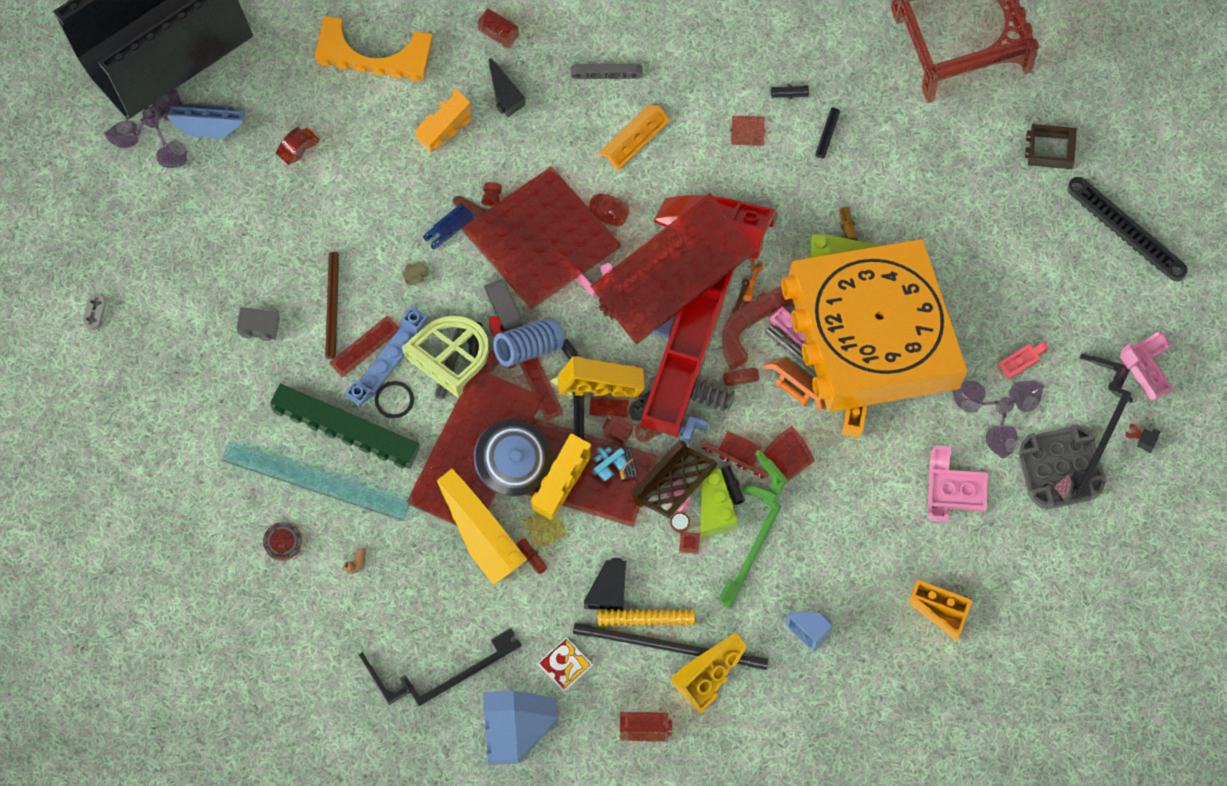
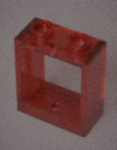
M620 712V741L668 742V736H672V719H668V713Z

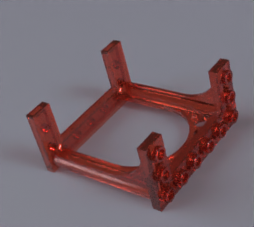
M914 0L891 1L890 9L896 24L905 22L922 65L924 74L921 89L927 104L935 100L938 81L1000 63H1017L1021 65L1024 75L1032 73L1039 43L1036 38H1033L1032 26L1030 22L1027 23L1025 18L1026 11L1023 6H1020V0H996L1003 10L1005 24L1001 36L993 45L981 51L933 64L911 8L910 1ZM1013 21L1014 26H1010L1009 22ZM1014 31L1018 33L1019 38L1011 39L1007 36V32Z

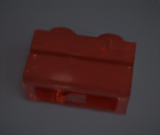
M489 8L486 9L477 22L478 31L499 44L502 43V46L507 49L511 47L519 36L518 26Z

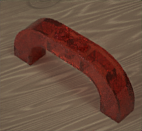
M781 287L768 293L760 294L751 303L746 302L726 322L722 334V354L731 371L748 362V354L739 340L741 333L782 306L795 307L793 299L786 300L784 298Z

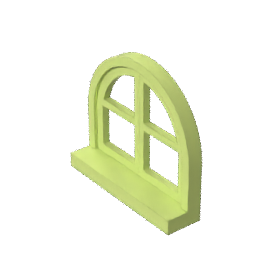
M447 316L430 322L402 346L407 360L457 398L464 394L462 387L483 368L489 355L488 338L483 328L475 321L461 316ZM449 327L466 329L454 342L439 332V330ZM432 334H435L449 345L436 358L419 347ZM473 334L479 342V351L476 358L460 348ZM455 351L472 362L459 375L442 364Z

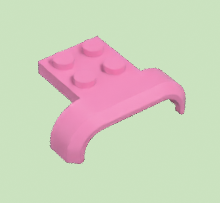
M1160 331L1133 346L1130 343L1121 350L1120 354L1121 360L1127 369H1131L1133 377L1140 383L1145 395L1151 401L1174 390L1153 359L1172 346L1166 336Z
M936 446L931 450L928 517L933 522L947 523V509L986 512L988 473L949 470L951 447Z

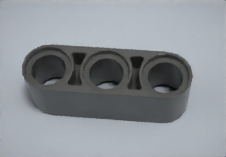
M503 279L484 285L494 312L502 323L503 332L522 327V321Z

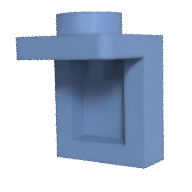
M689 416L686 426L683 425L680 431L682 441L689 445L695 428L706 431L708 422L698 416H694V418Z

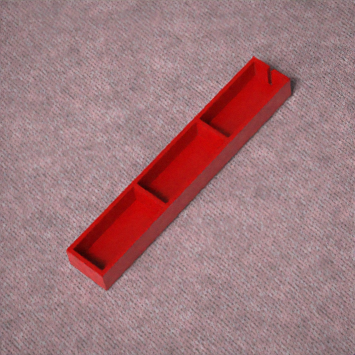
M702 243L641 418L642 427L675 437L679 436L741 255L730 254Z

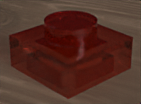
M680 532L679 553L699 554L700 533Z

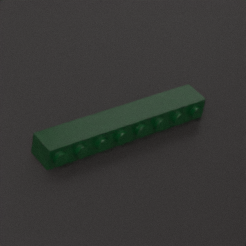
M281 383L270 402L275 414L289 416L293 422L298 424L303 422L307 424L308 428L314 431L319 429L330 438H340L344 444L349 446L356 445L361 451L368 454L372 452L383 461H387V459L393 461L394 465L402 469L405 467L411 468L420 450L418 442Z

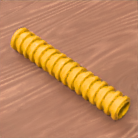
M599 609L598 611L599 627H602V625H605V627H608V625H611V627H614V625L618 627L620 625L624 627L626 625H630V627L636 625V627L648 625L650 627L651 625L657 626V624H660V626H663V624H666V626H669V624H673V626H676V624H679V626L691 624V626H694L695 624L694 609H691V611H688V609H685V611H682V609H679V611L675 609L669 611V609H666V611H663V609H660V611H657V609H654V611H651V609H648V611H645V609H642V611H639V609H636V611H632V609L626 611V609H623V611H620V609H617V611H614V609L602 611V609Z

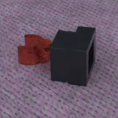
M1130 424L1129 428L1134 430V433L1126 432L1125 436L1129 439H1139L1137 447L1152 453L1161 431L1153 428L1152 432L1146 429L1141 432L1135 424Z

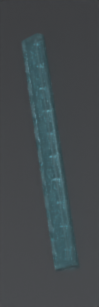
M228 442L222 457L223 462L404 521L410 506V501Z

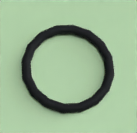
M387 382L376 392L374 399L375 407L385 417L401 418L408 414L413 407V392L409 386L402 382ZM388 386H402L409 393V406L400 414H388L379 406V395Z

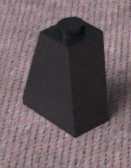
M621 558L606 560L584 600V609H608V611L620 609V611H623L626 561H622Z

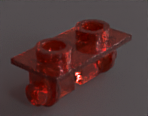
M591 398L589 415H593V417H607V415H611V417L624 419V417H628L629 400Z

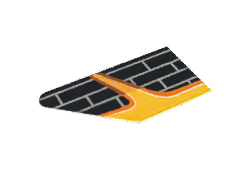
M627 447L623 456L628 464L619 470L621 480L637 476L631 448Z

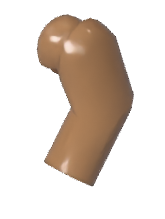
M356 549L355 560L344 564L343 568L348 574H354L364 567L366 550Z

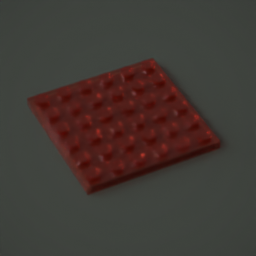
M552 166L462 227L463 233L531 310L621 247V243Z

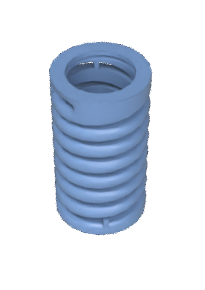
M548 317L497 334L494 337L493 347L498 361L502 365L509 367L545 355L546 353L549 354L552 351L560 350L564 343V336L559 323L555 319Z

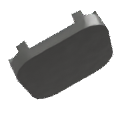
M1072 425L1070 428L1036 435L1034 432L1022 441L1019 449V461L1028 494L1033 503L1044 509H1053L1091 501L1102 493L1106 483V474L1104 475L1100 461L1082 498L1075 495L1077 491L1075 489L1072 497L1066 502L1054 488L1068 474L1072 477L1074 471L1085 474L1097 449L1093 433L1079 425Z

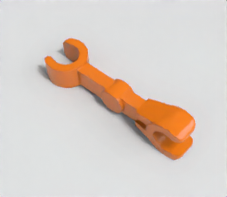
M755 260L751 262L753 275L750 278V286L744 296V304L751 305L757 273L763 270V262H761V266L758 268L754 266Z

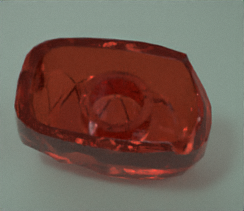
M602 193L595 194L590 199L589 210L594 219L612 226H623L629 215V206L613 196Z

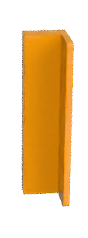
M649 104L599 152V155L607 157L615 169H621L670 121L661 107Z

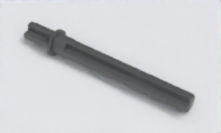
M771 324L765 333L777 343V346H781L817 377L814 366L805 365L802 349L790 340L787 334H783Z

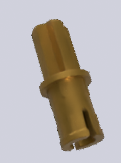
M840 208L839 213L842 221L840 226L843 229L845 238L858 240L854 227L855 222L852 221L849 208Z

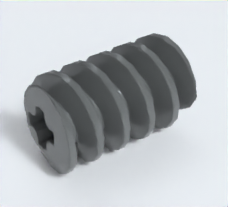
M704 380L702 383L697 382L692 395L693 401L699 397L700 404L706 400V406L709 407L713 403V409H717L720 406L721 412H724L726 409L729 412L735 397L734 390L729 395L728 388L721 392V385L714 389L713 382L709 386H706L707 380Z

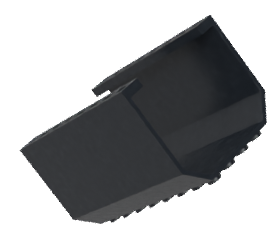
M69 0L53 11L73 52L89 77L127 120L254 37L238 0Z

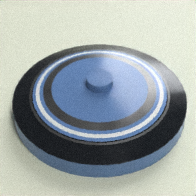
M506 419L488 427L478 439L474 451V464L479 478L490 490L503 496L518 497L534 491L541 485L542 480L548 475L551 467V449L546 437L536 426L520 419Z

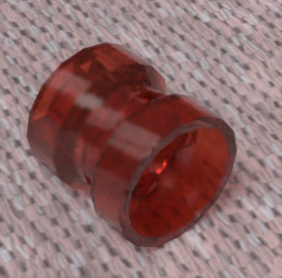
M494 182L484 183L483 191L485 193L482 195L481 203L491 207L499 206V194H501L502 186Z

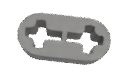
M98 294L90 296L87 301L83 323L88 330L98 329L102 322L106 303L104 298ZM96 300H99L101 305H97L96 310H94L92 303H96ZM94 315L96 322L90 325L88 320H91Z

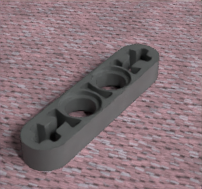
M575 64L570 68V76L573 79H639L643 76V68L640 64Z

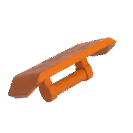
M780 357L764 364L765 370L775 369L781 374L775 385L781 387L797 399L802 406H805L812 397L816 401L817 409L826 408L825 400H817L814 395V377L790 359ZM786 378L789 381H791L794 385H796L798 388H800L802 391H804L806 394H801L799 391H797L795 388H793L791 385L785 382Z

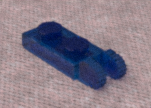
M461 203L434 224L433 228L423 236V239L428 241L438 233L440 236L430 246L435 250L444 241L446 242L470 223L474 216Z

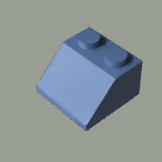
M790 612L787 615L786 626L813 652L831 635L832 622L826 615L822 616L819 612Z

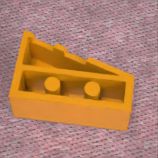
M456 88L451 91L453 93L451 98L446 103L442 101L439 104L441 108L434 115L430 114L415 130L416 139L430 152L440 149L446 139L454 137L459 128L467 126L471 121L470 101Z
M917 579L909 604L958 642L973 600Z

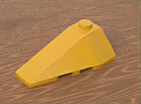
M735 632L683 666L670 679V682L701 714L715 701L718 696L717 691L722 683H726L728 679L726 676L731 668L736 666L747 645L738 633Z

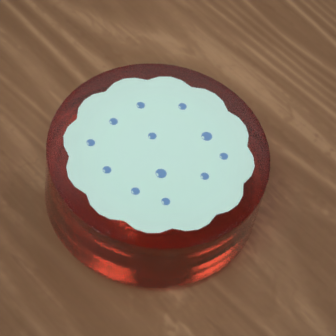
M682 512L675 513L670 520L671 528L677 533L687 531L690 526L689 517Z

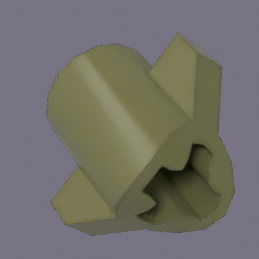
M418 262L414 266L411 264L407 265L402 275L405 277L406 284L410 286L413 283H422L424 281L423 277L428 275L423 264Z

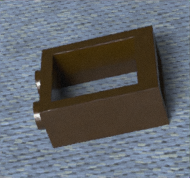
M1032 124L1031 129L1027 130L1026 141L1029 142V147L1025 149V158H1028V165L1072 170L1075 162L1077 128ZM1035 136L1067 139L1066 158L1034 156Z

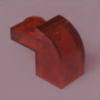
M296 127L282 140L276 154L286 164L290 165L299 161L305 149L317 145L320 139L308 128L301 130L299 127Z

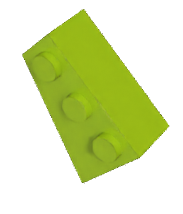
M721 469L713 470L701 483L700 539L737 529L738 521Z

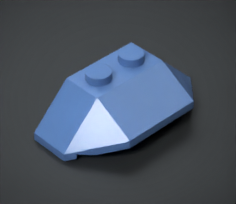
M171 105L168 119L187 136L219 139L225 138L242 124L245 111L231 106Z

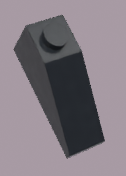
M490 58L488 62L496 99V108L501 114L504 113L509 117L526 105L525 97L494 60Z

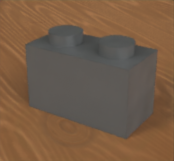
M241 307L236 327L238 335L244 338L259 337L264 341L276 340L280 321L279 313Z

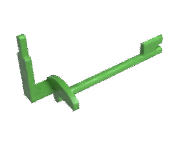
M757 450L755 455L773 480L767 491L753 486H744L742 491L747 495L762 498L772 509L735 582L728 579L718 599L728 609L731 608L781 508L777 500L787 482V479L770 459H767L760 450Z

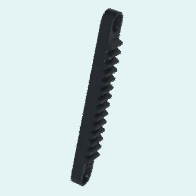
M1073 177L1069 181V194L1080 202L1084 208H1087L1088 212L1093 213V216L1097 217L1100 222H1103L1106 227H1109L1112 232H1115L1118 237L1120 236L1123 241L1132 246L1133 250L1138 251L1139 255L1143 256L1146 261H1149L1152 266L1154 265L1157 270H1160L1173 281L1179 282L1185 278L1188 270L1185 263L1082 177ZM1074 183H1079L1082 185L1083 189L1080 191H1076L1073 189L1072 185ZM1179 267L1183 273L1175 275L1172 269Z

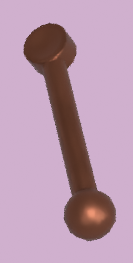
M748 279L742 280L743 286L736 306L732 309L733 315L740 313L739 306L745 288L749 285Z

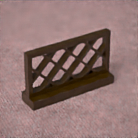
M679 440L631 492L635 504L640 507L646 506L670 518L717 467V461L687 447L686 442ZM689 455L695 458L693 461L684 462ZM709 464L707 468L699 470L698 465ZM696 466V471L685 473L686 467ZM677 469H682V474L672 476ZM697 476L694 482L687 483L686 478ZM683 479L684 484L673 486V481ZM670 482V487L660 489L664 483ZM685 489L682 495L674 496V491ZM671 492L672 497L661 499V494ZM658 495V500L648 501L652 496ZM672 503L668 510L662 508L663 504Z

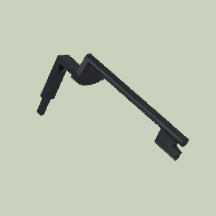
M1081 354L1079 358L1116 371L1113 381L1108 385V389L1119 397L1120 400L1085 474L1074 471L1072 475L1074 480L1072 494L1077 489L1075 495L1082 498L1127 402L1132 403L1133 398L1130 397L1131 392L1121 389L1130 369H1127L1123 364Z
M511 628L491 639L497 652L420 697L406 675L400 677L403 689L396 693L387 690L363 652L359 654V657L388 705L410 693L417 705L421 706L522 645L518 639L511 642L510 639L515 634Z

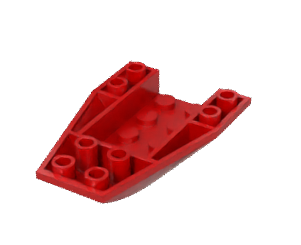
M685 195L665 198L654 218V223L718 250L758 259L763 249L764 235L768 227L773 228L778 218V213L775 209L729 198Z

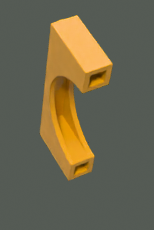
M324 16L315 51L316 63L325 67L332 65L343 70L350 68L360 73L367 71L378 76L383 74L391 75L395 79H400L401 77L408 78L413 82L425 80L433 46L432 34L414 31L410 42L400 52L385 58H370L358 54L346 43L343 37L344 26L342 19Z

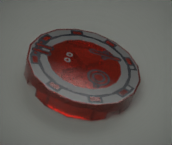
M285 522L270 526L263 537V547L266 553L272 559L278 561L292 559L299 553L302 546V537L298 529L292 524Z

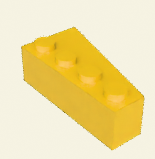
M573 356L558 374L559 395H566V392H575V395L583 396V392H591L595 396L612 393V397H638L645 389L643 368Z
M573 434L569 435L560 454L553 462L550 472L542 480L539 492H535L531 499L532 510L553 521L591 458L590 443Z

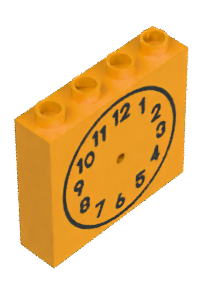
M923 239L792 261L788 276L781 279L782 293L786 300L793 299L796 310H793L791 314L792 325L796 333L803 332L806 343L802 345L803 360L806 366H814L817 377L813 378L814 395L817 400H825L828 413L960 389L968 371Z

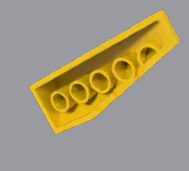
M453 469L436 480L470 556L493 585L527 560L498 521Z

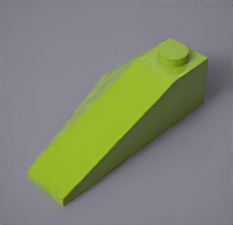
M812 234L810 258L881 245L831 235Z

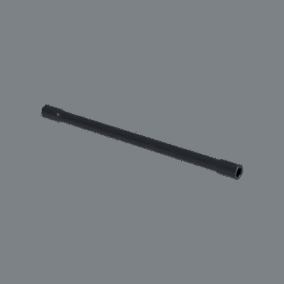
M576 622L573 628V634L597 637L693 656H700L709 650V648L602 629ZM742 655L737 664L767 670L768 658Z

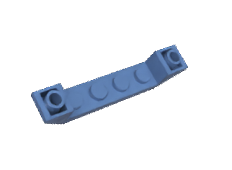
M411 306L401 319V328L359 382L355 380L344 396L359 406L372 399L404 357L402 346L423 328L427 315Z

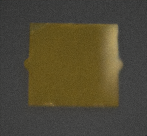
M535 512V514L523 520L539 549L550 543L554 544L556 540L567 535L557 515L552 521Z

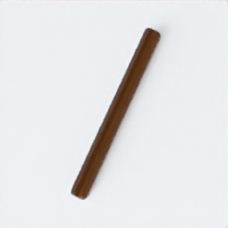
M330 252L328 256L325 347L327 359L336 358L338 252Z

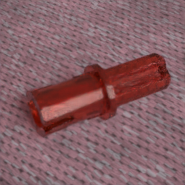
M526 538L516 544L526 557V562H529L538 574H542L547 570V566L538 555L539 552L532 548Z

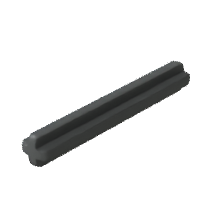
M457 328L452 342L460 337L465 330ZM453 352L445 360L444 365L451 371H454L459 352ZM439 383L435 391V397L444 399L447 389Z

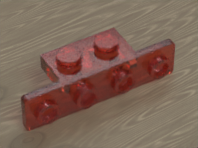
M729 430L720 447L704 439L700 440L699 445L703 446L702 449L711 454L715 452L720 455V459L726 462L731 460L737 463L736 466L745 471L747 469L753 471V475L758 478L770 477L765 469L755 465L758 459L755 454L757 450L762 451L763 447Z

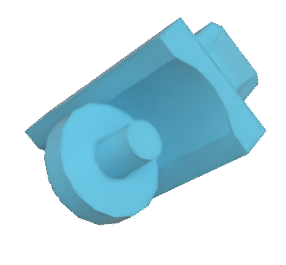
M601 447L597 448L598 455L593 459L596 463L600 460H603V462L595 467L592 473L595 476L598 474L604 481L608 480L614 475L608 467L611 463L618 470H621L628 464L623 456L624 450L620 448L608 457V454L612 452L610 447L605 450Z

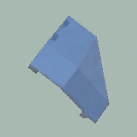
M514 690L483 692L488 765L518 764L558 723L557 699Z

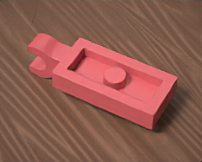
M1045 341L1034 348L1031 344H1028L1000 361L998 367L1009 381L1040 362L1041 358L1039 356L1046 353L1049 347Z

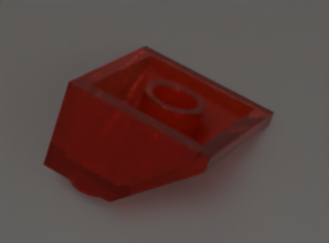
M790 426L778 435L762 452L767 459H770L787 479V482L815 462L804 439L793 426Z

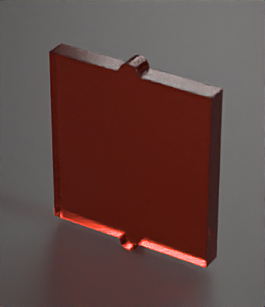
M732 116V128H730V132H732L731 145L764 146V134L766 133L764 129L765 117Z

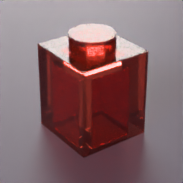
M615 415L611 419H607L602 427L604 429V437L622 447L625 446L633 433V425Z

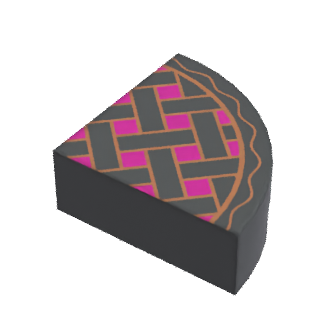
M1068 474L1054 487L1066 502L1072 497L1074 480Z

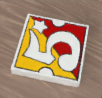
M567 637L537 663L564 693L593 667V664Z

